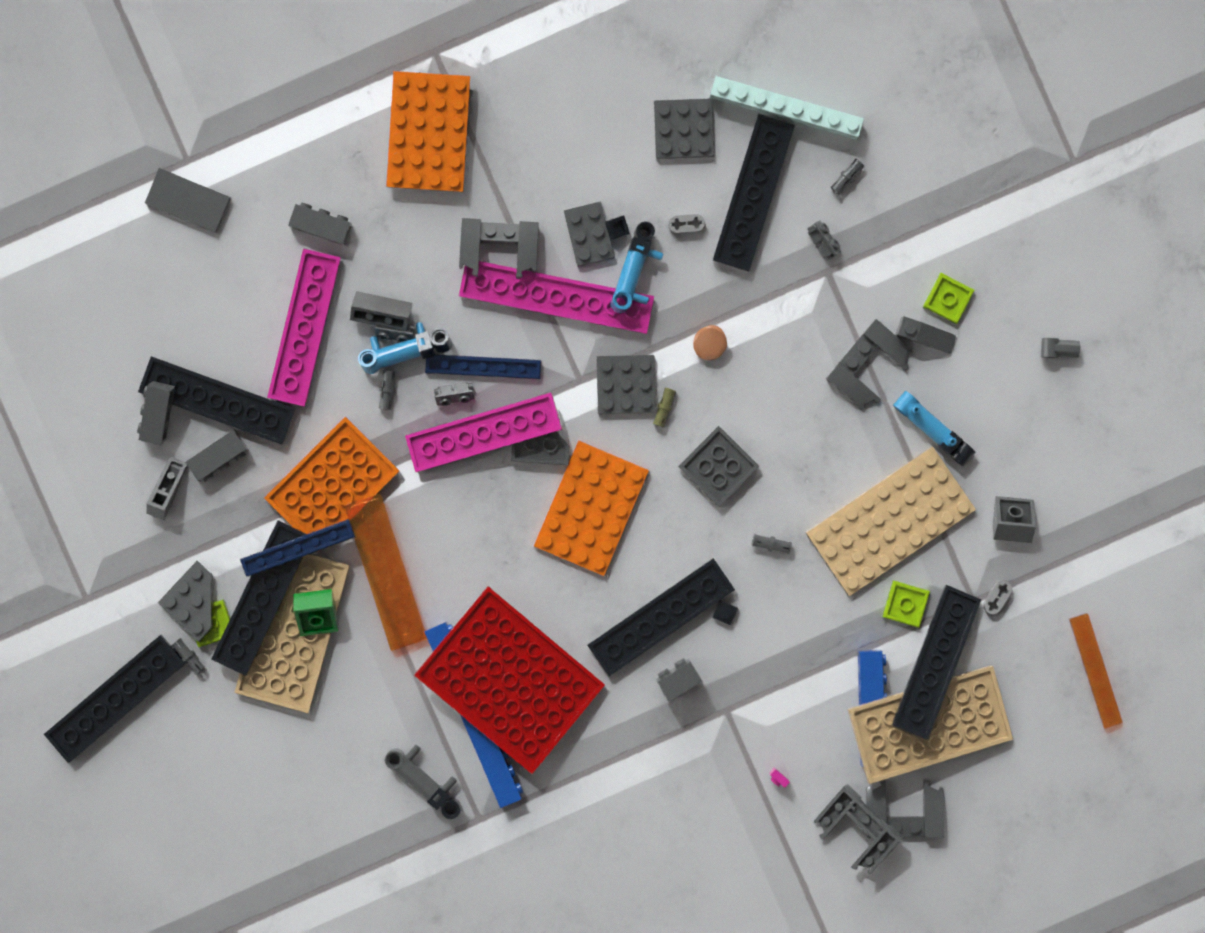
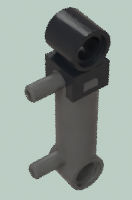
M415 745L407 755L400 749H391L385 756L386 766L394 770L436 810L441 807L442 815L445 818H456L461 811V803L456 798H449L451 795L449 790L457 782L456 778L451 776L443 786L437 784L412 762V759L421 750L418 745ZM393 754L398 755L400 762L397 764L392 763L390 756ZM448 804L456 806L454 813H449L446 810Z

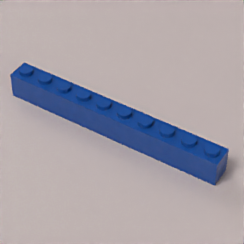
M446 621L424 631L432 651L436 649L453 628L452 624L448 625ZM461 716L499 807L502 808L521 800V794L524 791L520 782L516 784L514 776H516L515 770L512 765H508L506 760L509 758L508 754Z

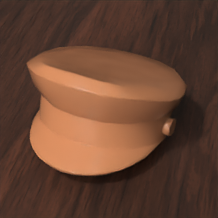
M716 325L701 328L696 333L693 341V348L696 354L701 359L708 361L719 358L727 347V338L723 330Z

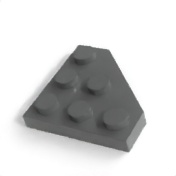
M556 431L512 444L511 461L568 465L570 446Z
M196 561L160 599L158 604L200 642L213 628V593L211 589L212 573L199 561Z

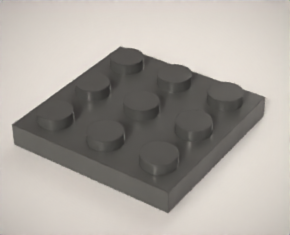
M711 98L654 100L656 159L714 156Z
M654 355L597 356L598 414L655 413Z
M718 426L678 467L720 507L759 465Z

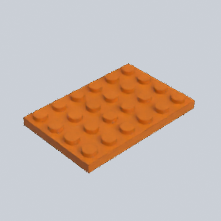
M393 71L386 187L464 192L470 76Z
M344 417L264 499L292 527L309 534L347 519L351 520L400 470L347 417Z
M578 440L534 547L604 576L649 470Z

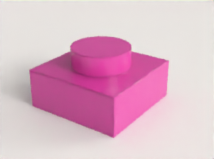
M775 767L769 772L772 776L770 780L778 787L780 785L786 787L790 783Z

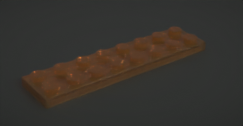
M381 493L345 504L344 508L356 536L354 539L390 650L393 651L427 640L423 622Z

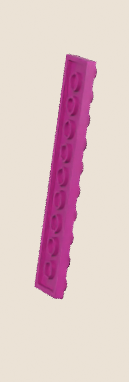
M479 261L478 277L472 275L473 269L466 265L464 267L459 297L647 334L654 300L652 295L637 293L649 298L646 305L632 300L626 312L616 313L611 308V300L616 288L537 272L533 273L527 270L521 272L523 278L516 279L517 268ZM618 298V299H617L618 305H620V306H625V305H626V302H625L624 299H622V298Z

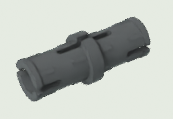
M855 158L851 165L840 173L841 176L830 188L837 195H840L864 168L863 163Z
M383 370L382 384L379 387V391H381L379 409L391 410L392 393L395 390L393 389L395 376L393 371Z
M756 534L753 535L752 546L766 548L771 552L775 550L787 554L790 553L789 548L791 549L792 542L778 540L773 536L769 538Z
M181 638L171 645L195 675L205 668L194 655L195 652L191 651Z

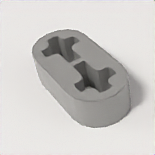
M699 214L678 215L670 219L668 226L670 231L676 234L699 232L704 228L705 220ZM694 218H698V221H701L702 224L695 228L694 225H688V222H693ZM676 219L679 220V223L686 224L685 226H680L679 230L672 226Z
M1000 580L994 584L983 603L986 612L996 614L1002 609L1012 592L1009 582ZM1005 584L1007 592H1002L1000 596H997L1000 592L998 586ZM995 598H997V601L995 603L997 608H992L990 611V606L988 605V602H993Z

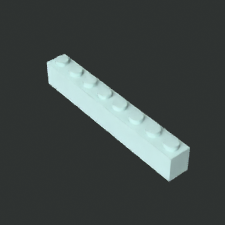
M718 76L715 77L710 98L855 140L859 137L864 118Z

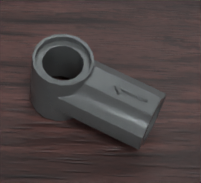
M1042 338L1041 357H1079L1080 341Z

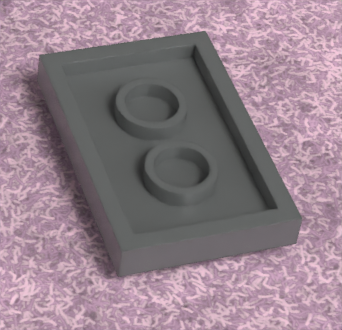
M601 201L564 210L577 267L614 258Z

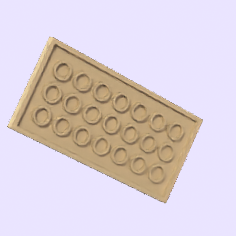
M932 446L810 529L806 534L844 590L851 596L976 509Z
M312 554L303 557L247 676L239 674L234 693L309 713L331 633L300 636L294 614V594L332 589L337 613L350 565Z
M992 665L952 677L928 741L891 726L903 692L847 709L869 784L1013 740Z

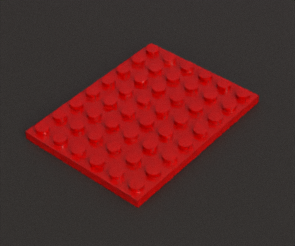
M489 586L486 587L413 675L531 774L534 773L605 686L602 681Z

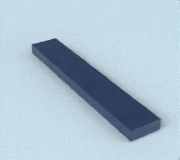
M436 354V356L426 358L425 373L540 379L541 360Z
M347 519L241 558L240 562L246 577L355 538L356 536L350 520Z

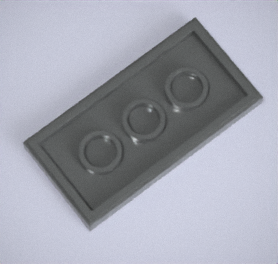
M159 168L145 204L216 233L231 197Z

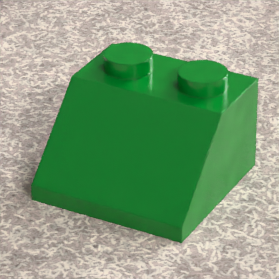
M332 589L294 594V614L300 636L339 632Z

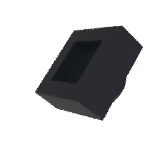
M624 215L605 221L610 240L630 234Z
M720 600L713 618L731 625L738 607Z

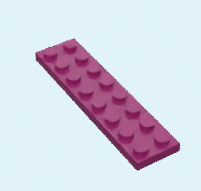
M303 248L267 398L306 406L341 257Z
M551 392L405 435L415 472H420L563 429Z

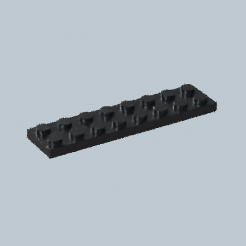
M758 114L712 261L743 271H750L795 125Z
M153 356L150 357L138 390L139 393L143 394L145 387L152 381L175 386L172 405L281 445L285 441L296 410L290 406Z
M277 520L263 550L307 534ZM303 557L251 575L211 660L247 676Z
M712 558L587 644V646L607 675L611 676L733 592L735 588L715 559Z
M949 585L944 586L891 723L892 727L928 741L982 599Z
M159 635L43 735L66 762L70 763L182 668L186 662L182 661L181 656L171 647L163 635Z

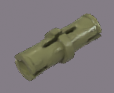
M665 387L660 404L658 403L657 405L658 410L653 424L665 427L669 411H672L671 405L676 394L675 390Z

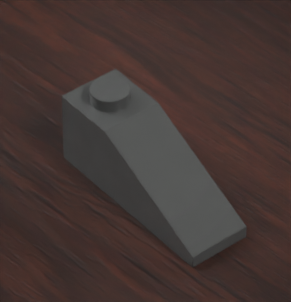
M905 316L901 317L896 332L898 337L949 354L956 337L954 334Z
M169 457L147 502L146 514L165 520L187 468L185 462Z

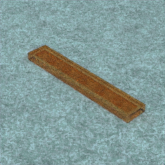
M1088 613L1069 618L1103 728L1123 723Z

